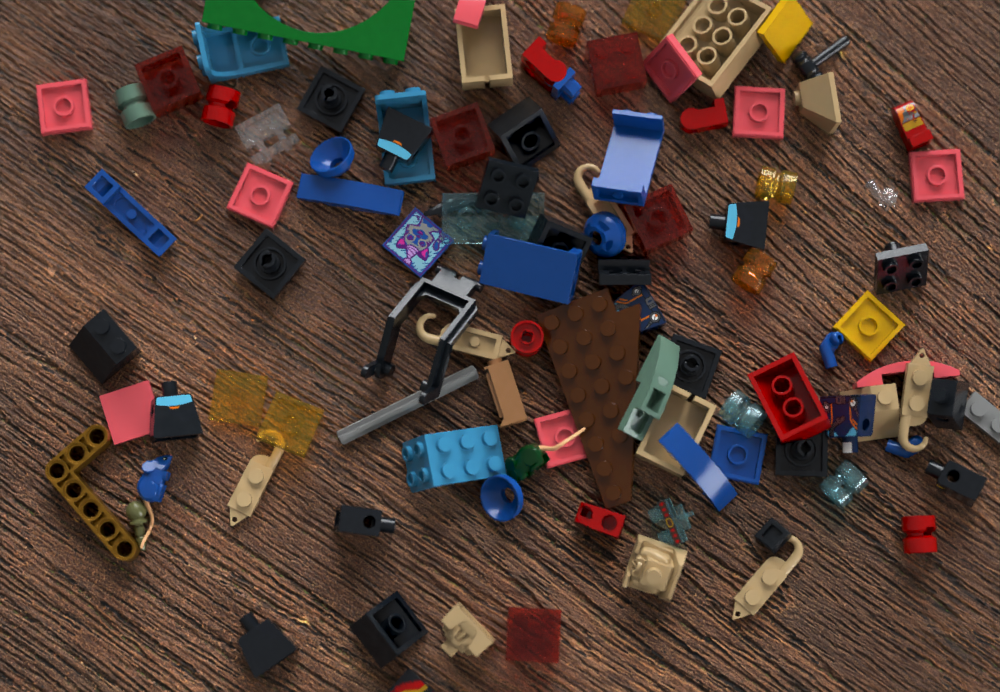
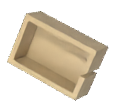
M505 4L485 6L478 29L455 23L462 91L485 88V83H490V88L513 86Z
M673 385L660 420L653 419L634 456L681 478L684 476L685 470L670 456L658 440L678 423L699 444L717 406L698 396H695L690 403L686 400L691 393Z

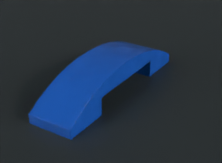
M103 169L84 186L159 258L177 240L172 233Z
M678 423L658 440L670 456L703 491V495L718 512L737 495V492L717 465Z

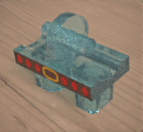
M669 497L657 502L658 505L648 511L653 524L665 520L668 527L667 530L658 533L660 542L669 545L675 544L676 546L688 541L684 530L692 528L688 518L694 516L693 510L685 513L682 504L674 508Z

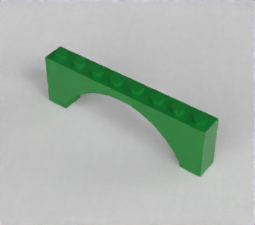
M205 0L202 22L207 23V28L222 31V27L225 26L233 28L232 33L247 36L248 31L258 33L257 38L272 41L273 36L283 38L282 43L298 46V41L307 42L308 48L323 51V46L333 47V53L348 56V51L358 52V58L373 60L374 55L383 57V63L398 65V60L404 61L415 0H388V3L379 12L362 23L345 30L329 33L305 32L289 27L271 17L255 0Z

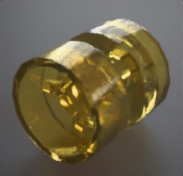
M762 165L757 180L755 198L769 201L773 197L777 203L790 205L796 188L797 172L783 170L778 173L776 168Z

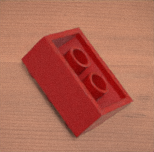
M794 352L747 375L781 443L808 439L831 428L829 418Z

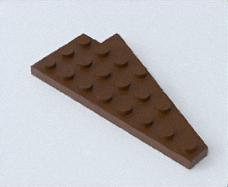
M609 288L536 315L544 333L547 348L578 431L583 427L586 428L579 436L606 509L632 501L635 439L618 430V427L638 389V382L635 380L639 371L642 311L641 304L639 303L617 311Z

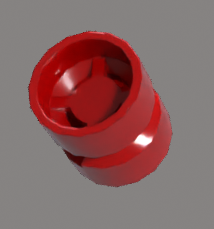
M209 85L206 95L208 105L203 107L200 120L214 127L232 129L236 117L233 109L238 108L241 93L226 86Z
M531 320L518 322L513 327L510 336V345L516 351V354L529 358L540 352L544 341L542 328Z
M935 515L901 517L902 532L906 534V537L902 539L903 554L938 552L937 537L933 536V532L936 530Z

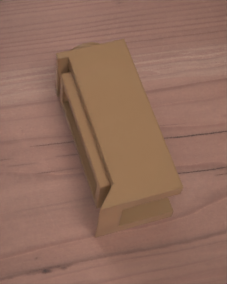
M502 358L488 361V366L483 368L484 373L488 372L486 379L499 419H503L499 430L527 421L509 361H503Z

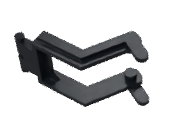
M442 265L436 267L435 274L437 275L432 281L422 277L419 282H416L389 314L377 359L366 364L360 373V376L365 379L373 375L379 379L393 375L395 365L391 364L401 324L422 299H430L459 313L439 339L428 380L424 379L421 383L420 391L422 393L419 397V403L422 405H426L439 397L452 348L478 315L476 300L471 298L475 291L481 293L484 288V284H480L479 281L465 275L459 280L458 272Z

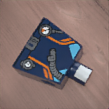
M634 285L614 301L617 311L638 303L641 304L640 334L655 330L666 324L664 316L646 285Z
M876 394L820 397V402L831 424V428L826 430L828 438L842 437L843 453L858 452V437L871 436L873 434Z

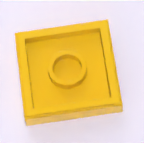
M780 0L757 33L777 61L785 63L813 23L797 0Z
M867 290L832 329L841 332L844 340L870 363L905 324Z

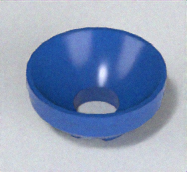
M345 137L330 138L313 151L310 157V166L321 177H340L351 167L355 155L354 148Z
M607 211L595 213L587 219L583 233L592 237L593 232L597 231L602 237L601 244L598 245L593 240L589 250L602 258L618 255L626 244V230L621 220L613 213Z
M505 474L491 476L484 481L480 490L482 506L486 513L494 520L506 522L521 512L524 501L523 493L518 483L512 477ZM507 487L514 493L513 501H509L505 495Z

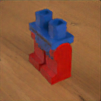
M539 36L522 53L520 66L541 86L551 92L550 96L553 99L557 100L561 97L571 105L580 95V90L582 89V86L574 80L576 72L571 67L567 70L565 64L560 60H554L545 51L547 43Z

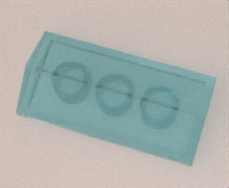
M442 193L441 243L482 244L485 235H488L494 229L499 230V235L527 242L540 213H544L545 193L532 194L525 219L475 207L478 193Z

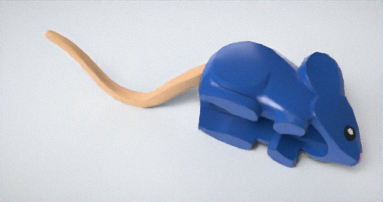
M163 455L154 460L146 461L141 467L144 473L138 481L137 491L143 499L150 522L140 548H143L154 525V514L149 502H162L167 487L165 481H169L171 476L167 469L170 467L172 455Z

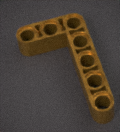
M98 424L92 425L47 463L45 475L118 560L133 561L140 553L136 540L78 474L112 443L111 433L108 428ZM102 430L105 436L104 440L99 444H95L93 436L95 432ZM82 447L85 455L82 460L76 461L73 456L74 451ZM62 464L65 469L64 475L56 478L54 476V469ZM79 484L82 490L81 494L73 498L70 494L71 487ZM92 503L97 504V515L89 517L87 514L88 506ZM108 523H113L115 533L107 537L104 534V527ZM125 542H129L132 546V552L127 557H124L120 550Z

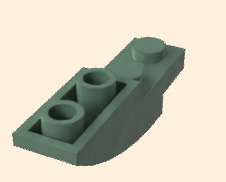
M658 334L635 380L640 385L618 427V430L641 442L653 419L660 420L671 394L678 368L680 346Z

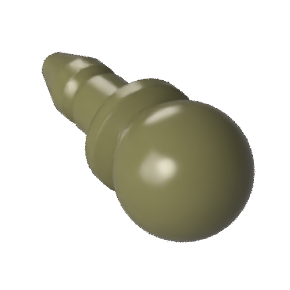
M132 501L126 507V515L131 520L129 526H135L136 542L140 548L146 534L143 523L147 522V519L144 518L147 509L142 502ZM146 542L143 548H140L141 551L146 549Z

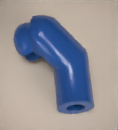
M839 331L828 333L819 346L825 369L838 366L834 352L844 341L843 334Z
M913 435L908 439L913 445H918L923 441L919 435ZM890 439L885 448V452L903 458H910L919 453L908 452L901 447L899 442Z

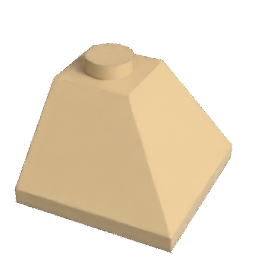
M829 72L799 82L796 91H793L794 106H798L799 113L827 134H833L842 122L834 73Z
M896 383L869 386L839 393L840 396L876 394L873 434L871 436L858 437V442L898 437L900 408Z

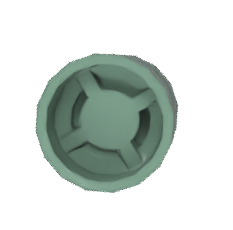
M142 83L126 85L113 93L112 96L118 110H123L120 116L126 129H136L155 120L156 114L151 103L146 102L147 92Z

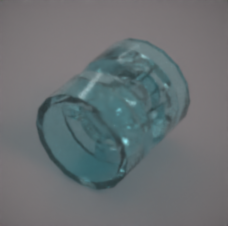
M736 390L721 407L719 417L730 425L736 424V430L749 438L761 427L767 417V413L759 404H751V398L743 392Z
M844 460L835 469V475H829L819 484V487L835 505L844 509L853 500L852 494H859L869 482L858 468L848 460Z

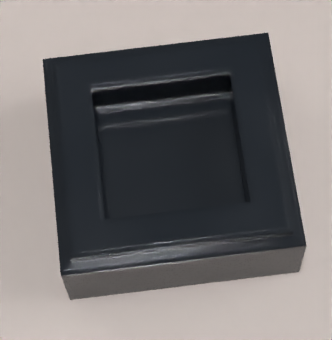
M771 517L754 537L775 555L792 535Z

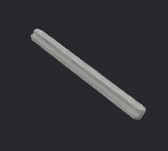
M470 365L444 378L438 398L478 379L479 375L475 367ZM417 391L338 430L337 436L340 442L346 444L424 406L419 403V397L422 392Z

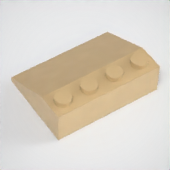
M693 0L666 34V36L670 34L675 36L702 72V75L692 85L710 97L719 99L764 42L757 31L773 11V8L759 0Z

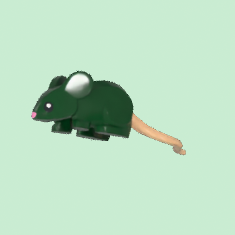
M583 427L555 446H540L538 444L523 446L516 455L505 460L507 475L512 477L517 483L520 480L523 481L525 478L531 477L535 470H539L550 460L546 451L558 450L581 434L586 428Z

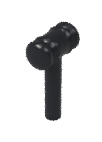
M843 36L812 59L810 56H807L806 51H801L793 57L792 63L796 64V68L799 69L805 80L823 75L819 71L818 66L849 45L850 41L846 36Z

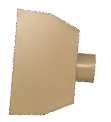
M638 534L622 579V587L626 588L629 586L646 593L655 594L660 599L670 602L688 551Z
M460 602L441 620L444 623L442 630L447 638L441 647L451 657L458 650L467 656L474 654L477 657L496 640Z

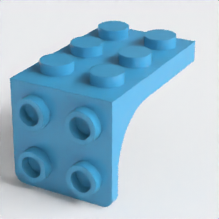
M279 16L273 17L274 19L281 22ZM195 22L196 30L191 31L194 45L197 46L198 52H201V54L197 55L199 69L202 70L204 77L208 76L211 83L290 67L286 44L282 43L283 38L273 36V40L270 41L257 38L258 33L248 31L247 36L232 33L233 28L223 27L222 31L203 27L200 22Z
M419 87L407 88L405 92L395 93L394 90H384L379 92L380 95L374 96L379 133L388 107L430 127L425 90H420ZM431 138L409 166L398 161L392 173L383 170L385 187L436 181Z
M498 425L425 434L403 443L402 458L406 462V481L412 493L445 485L484 480L498 474L507 475Z

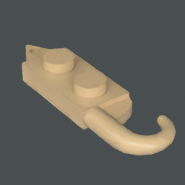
M589 163L579 166L574 173L573 181L592 215L601 211L611 212L616 215L626 230V244L623 250L632 254V235L635 232L619 206L615 202L594 200L592 188L588 189L582 176L585 171L593 170L600 174L601 170L598 166Z
M424 314L416 323L417 336L428 344L438 346L440 337L451 323L444 326L439 336L430 334L424 330V323L428 319L436 318V314ZM471 327L465 330L452 348L453 351L488 360L516 353L502 339L503 335Z
M924 348L918 351L910 363H906L900 407L898 441L903 449L912 453L923 450L929 440L925 436L918 445H913L908 440L909 426L921 425L928 417L927 409L934 366H931Z
M266 430L256 438L257 442H260L265 437L273 438L275 440V448L270 457L256 455L250 459L227 504L230 507L231 526L236 525L248 516L252 517L275 472L274 470L285 449L284 439L277 431Z
M792 535L788 540L793 544L794 552L786 561L778 557L766 559L734 596L735 603L732 620L750 614L754 616L798 564L803 556V546L797 537Z

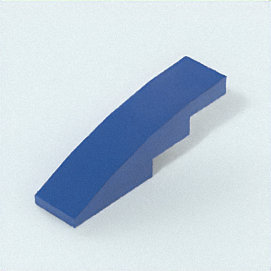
M302 173L296 198L303 201L324 203L327 206L350 208L359 212L400 216L405 192L363 182Z

